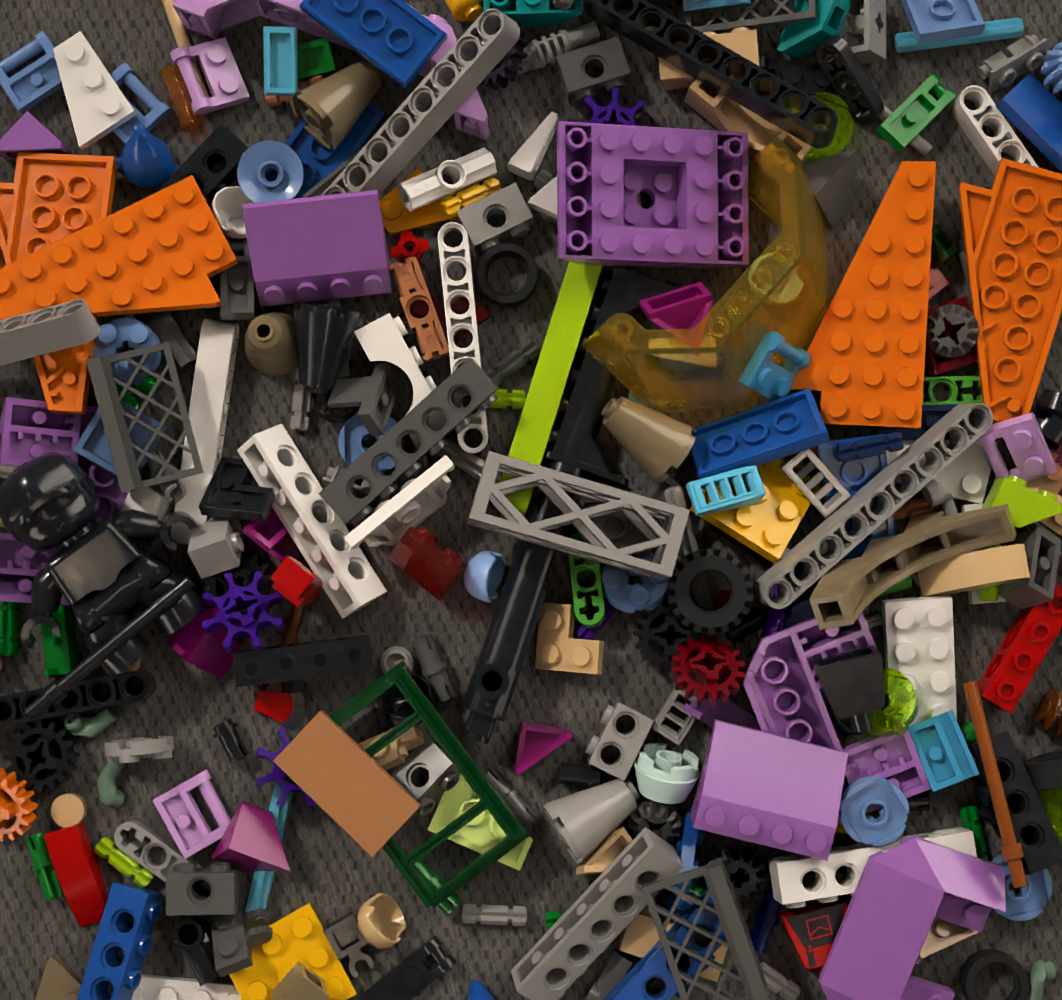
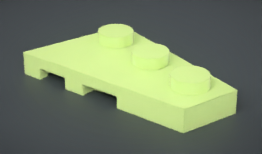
M462 774L459 776L457 784L452 789L443 793L428 831L435 834L480 801ZM486 809L451 835L448 840L483 854L507 835ZM529 836L497 861L520 871L533 839Z

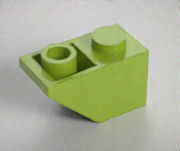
M1008 475L1007 478L995 479L982 509L1008 504L1016 529L1062 513V504L1056 502L1058 499L1056 495L1040 489L1038 492H1035L1026 487L1027 482L1023 479Z

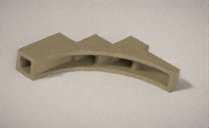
M1008 504L946 516L943 511L914 516L910 518L903 534L871 539L862 557L840 560L819 580L809 598L819 629L853 625L860 613L876 597L901 580L935 563L983 547L1015 541L1017 534Z

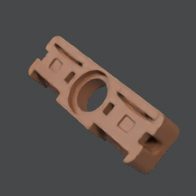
M409 257L403 263H392L389 266L390 273L395 272L393 276L401 296L399 299L411 331L416 330L414 334L421 354L424 355L421 356V359L424 362H429L448 355V343L417 259ZM416 301H424L429 306L428 314L420 319L413 317L410 313L411 305Z

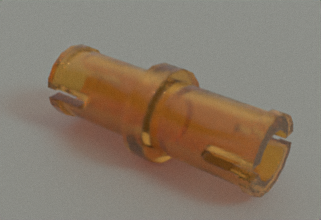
M171 64L164 66L159 73L169 94L167 97L169 106L174 108L182 132L188 131L187 126L189 132L195 131L202 124L198 116L194 115L191 107L192 99L180 69L175 64L173 65L174 71Z

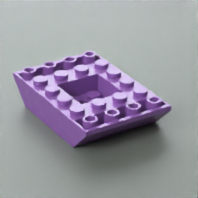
M558 121V259L579 265L689 269L749 265L748 133ZM640 191L647 193L651 199L648 209L642 208L637 202V195Z

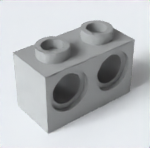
M617 700L614 707L608 704L600 719V723L604 724V727L599 737L593 734L586 747L585 753L589 754L588 763L625 781L654 720ZM621 715H630L634 720L632 730L627 733H621L616 729V720ZM607 745H614L619 749V757L612 763H607L601 759V751Z

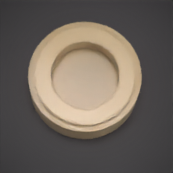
M76 793L60 795L53 801L51 806L52 819L61 827L80 823L87 814L85 800Z

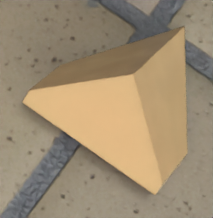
M622 827L614 830L577 866L576 875L602 874L633 840L626 829Z

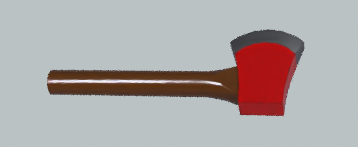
M293 604L281 645L296 643L306 605L296 607ZM285 681L268 683L265 689H259L253 710L272 717L289 729L295 727L305 713L306 704L302 692H284Z

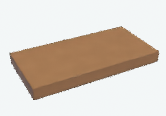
M323 710L319 711L273 760L371 857L384 846L421 806Z

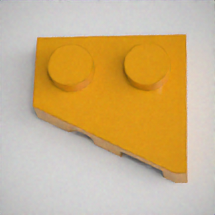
M417 168L402 182L423 174L422 170ZM397 186L379 201L384 228L391 236L398 235L404 230L422 229L430 227L432 224L448 220L454 221L458 217L457 214L451 217L444 214L440 204L443 198L410 212L404 207L399 198Z

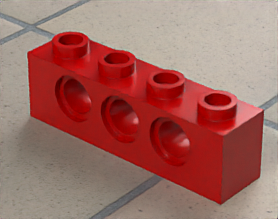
M1055 583L1052 601L1019 611L977 684L981 700L1000 711L1013 712L1062 627L1061 586Z

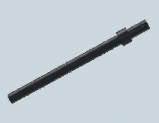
M188 576L181 579L59 681L55 679L43 689L44 693L24 709L25 713L31 719H35L53 703H60L69 695L68 691L195 587L193 581Z

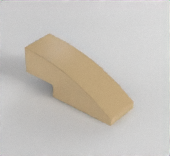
M1024 544L959 554L917 572L921 597L978 591L1030 578Z

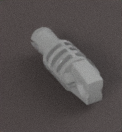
M591 21L569 31L559 29L557 34H554V32L549 33L548 38L544 35L540 37V41H537V39L532 40L523 50V52L528 54L527 58L522 59L521 65L523 70H516L517 73L521 74L539 68L543 69L547 63L550 65L555 64L557 55L601 41L596 23Z

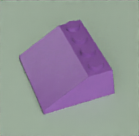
M378 190L242 204L253 277L261 307L291 304L296 300L310 302L392 293L391 273L389 271L390 259Z
M715 719L690 812L692 826L696 829L828 861L837 828L848 753Z

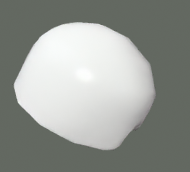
M240 186L224 187L214 196L211 211L223 234L232 239L247 238L242 204L254 203L243 193Z

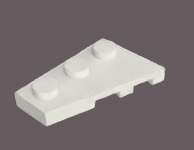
M81 31L53 48L78 145L82 151L137 115Z

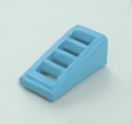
M755 465L692 481L686 485L696 516L757 505L765 496V490ZM730 484L734 485L736 496H733ZM718 486L723 496L722 500H720L716 490ZM702 489L707 490L711 503L706 504Z

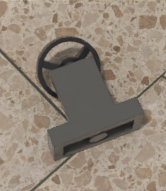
M388 363L376 364L372 376L336 379L333 388L329 389L326 402L321 407L317 404V393H314L312 406L322 419L332 423H343L350 420L356 414L358 406H360L358 416L370 435L381 436L384 434L400 383ZM345 407L353 410L348 415L341 417L325 413L330 408L340 410Z

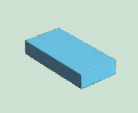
M263 26L264 95L293 96L298 92V28Z

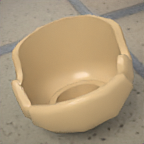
M376 894L359 909L357 925L367 943L377 949L390 948L401 940L398 936L406 929V921L401 908L388 894Z

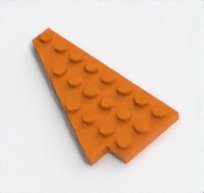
M18 152L14 183L0 182V246L6 266L111 215L118 165L114 156ZM95 339L82 345L33 357L48 410L52 413L86 415L91 379L86 360L93 358Z
M1001 158L991 190L961 182L958 188L972 314L975 316L979 328L976 351L982 404L987 405L993 413L992 424L1030 413L1062 311V174Z
M935 161L901 162L807 350L811 357L810 364L805 369L799 370L792 382L791 391H802L810 388L811 391L821 392L820 415L824 425L921 429L936 174Z
M193 175L1 268L0 320L76 299H84L94 317L220 307L223 304L209 278L239 263Z

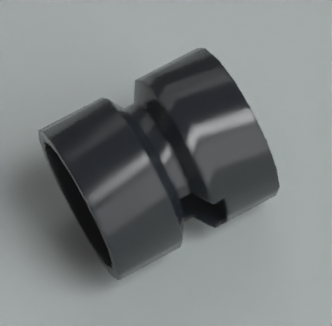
M1045 389L1035 405L1038 412L1034 416L1048 448L1062 450V393Z

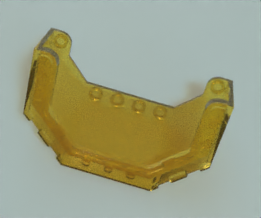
M777 136L748 163V197L780 227V233L693 329L645 330L630 315L617 313L596 329L582 344L585 349L648 408L660 413L747 410L759 397L760 393L738 380L764 335L769 331H776L784 337L785 342L794 348H802L818 330L830 306L825 223L802 160ZM773 353L770 358L771 361L781 367L787 359L779 353Z

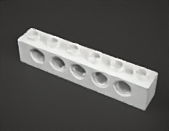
M282 424L254 434L237 449L260 487L273 488L275 500L272 504L273 509L313 573L322 580L323 589L342 619L367 606L387 592L360 547L358 546V548L353 549L344 538L350 531L341 518L319 495L323 488Z
M956 827L913 834V836L977 857L972 830ZM912 835L898 837L895 841L884 846L858 843L834 847L830 850L828 861L801 854L768 858L773 897L776 901L785 905L786 908L806 906L805 901L818 899L820 903H829L839 900L838 895L851 894L852 897L869 856L881 850L887 852L901 845L900 841ZM841 866H846L847 875L845 879L837 882L835 878L837 869ZM809 871H813L815 876L813 884L809 887H804L802 883L804 875Z

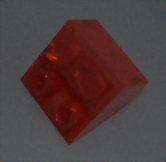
M422 525L418 530L410 526L388 559L441 601L464 574L465 569L461 564L465 560L449 547L445 551L437 547L435 544L439 539Z

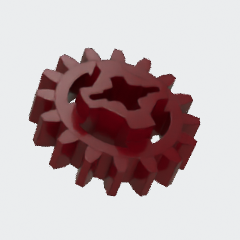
M700 635L699 642L697 643L692 638H688L686 647L679 645L676 655L672 657L670 678L676 680L675 690L685 689L684 699L688 700L692 696L697 697L696 702L699 706L703 703V700H708L711 707H715L716 699L718 698L723 703H727L730 694L736 696L740 685L743 684L745 662L738 661L740 656L739 650L730 652L731 643L727 641L723 645L718 644V636H714L710 642L706 640L704 635Z

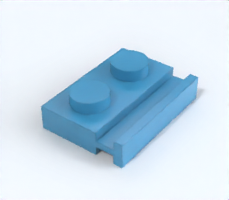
M952 710L907 727L931 787V792L979 775V771Z

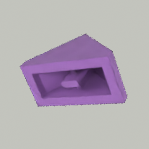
M28 111L0 139V155L5 160L17 159L18 152L70 154V150Z

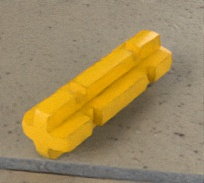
M491 177L484 180L482 185L477 183L456 192L455 197L449 195L440 201L444 214L451 217L457 214L456 211L501 190V184L498 179Z

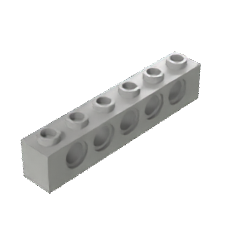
M645 827L514 966L511 974L517 992L529 1000H559L572 983L586 972L590 964L608 949L610 943L624 929L629 927L633 919L648 905L642 886L678 874L683 864L675 848ZM660 890L652 892L654 898Z

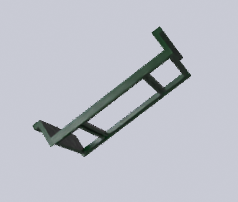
M403 660L329 715V717L340 726L393 685H396L415 712L366 748L365 751L373 757L422 720L479 797V802L410 854H405L393 836L383 846L385 852L426 908L431 905L435 908L528 838L531 833L525 824H520L409 674L411 670ZM487 809L507 836L433 891L416 869L414 863Z

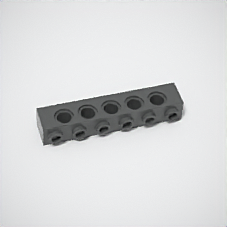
M470 357L327 485L319 495L345 524L353 519L358 524L373 511L369 507L372 502L378 497L384 501L397 489L394 483L401 476L404 475L408 479L423 466L419 462L420 459L428 452L434 456L446 446L447 442L444 438L453 430L457 434L464 430L473 421L469 416L477 408L484 411L498 399L494 393L500 388L477 362ZM461 388L467 389L471 394V402L465 408L457 407L453 401L454 393ZM434 411L442 412L446 418L445 426L439 431L433 430L428 423L429 416ZM410 433L417 435L420 439V448L415 453H410L404 448V438ZM384 456L392 458L395 462V470L391 475H385L379 469V461ZM358 479H364L370 485V492L365 498L359 497L354 491V484Z

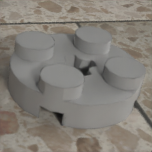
M162 735L158 736V739L135 737L104 742L105 756L108 762L119 761V763L139 762L140 758L173 757L172 750H174L173 736Z

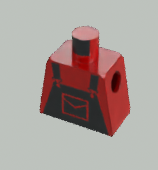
M842 898L834 902H817L779 913L797 956L805 969L818 967L819 974L821 973L847 911L846 902Z

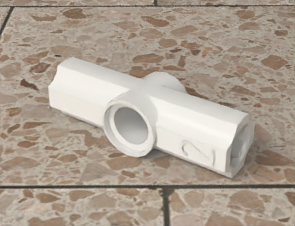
M485 147L458 159L446 160L439 167L400 183L397 186L399 198L404 207L410 212L441 198L449 195L453 196L457 191L494 176L497 173L496 161L492 153ZM441 174L450 176L454 184H447L442 179Z

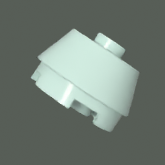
M667 743L645 744L643 752H640L634 761L639 792L652 801L664 804H678L685 801L700 777V771L698 770L699 758L685 748L683 754L667 750Z

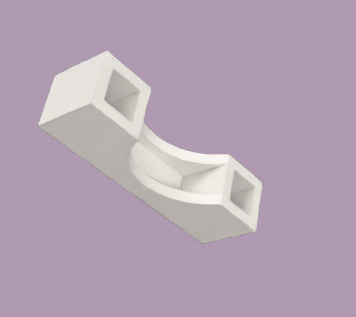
M388 313L354 331L369 361L393 363L408 375L413 387V400L405 415L437 388L430 375L425 378L422 375L418 366L424 362L415 345L408 348L403 336L407 335L408 332L399 316L393 319L391 314ZM440 411L431 413L428 419L429 426L433 430H441L446 424L444 414ZM410 433L409 435L416 449L419 450L421 445L419 437Z

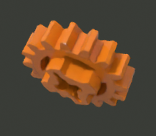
M0 768L1 842L8 837L13 841L32 828L31 823L37 819V816L32 811L38 807L37 803L30 800V797L35 794L34 791H26L24 788L27 781L24 779L18 782L16 780V772L14 771L6 776L4 768Z

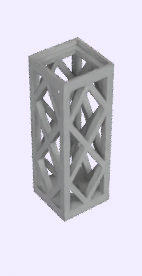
M488 451L467 524L654 579L664 580L672 577L690 510ZM497 472L517 477L494 484ZM538 486L563 515L529 523L504 495ZM566 492L603 502L604 504L581 510ZM489 501L505 519L485 514ZM622 511L648 541L617 549L591 519ZM652 517L663 520L662 527ZM642 520L651 528V530L642 522ZM572 524L590 544L547 531ZM655 549L652 562L630 556Z

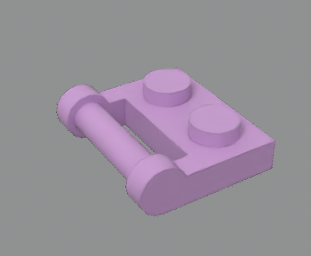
M226 37L191 47H178L170 52L172 61L175 65H178L193 101L191 107L194 115L206 114L249 100V93ZM198 60L212 97L204 96L191 61Z
M1033 412L994 423L987 432L976 440L977 444L983 447L996 475L994 481L1002 477L1007 478L1008 475L1029 481L1056 473L1055 461ZM1004 438L1017 468L1007 469L996 445V439Z
M207 769L152 800L184 859L221 839L231 822V818L209 780L212 777ZM198 787L219 825V828L211 831L190 793V790Z

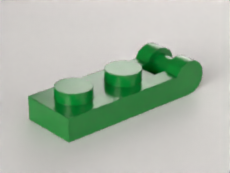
M934 73L876 130L898 153L957 96L951 89L947 91L939 83L940 79Z

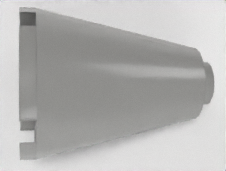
M618 778L544 804L543 808L560 840L564 842L566 847H569L567 851L578 865L638 807L635 800L640 798L630 780L624 783L623 780Z

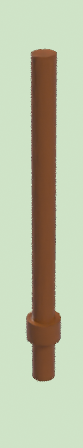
M977 681L964 683L963 687L1003 846L1000 847L1003 861L1007 860L1013 887L1028 886L1021 861L1024 854L1021 843L1016 841Z

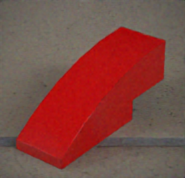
M286 556L270 577L274 581L272 587L296 607L315 602L322 589V580L292 556Z
M84 822L44 834L57 878L79 926L83 927L100 922L108 894L97 855L92 853Z

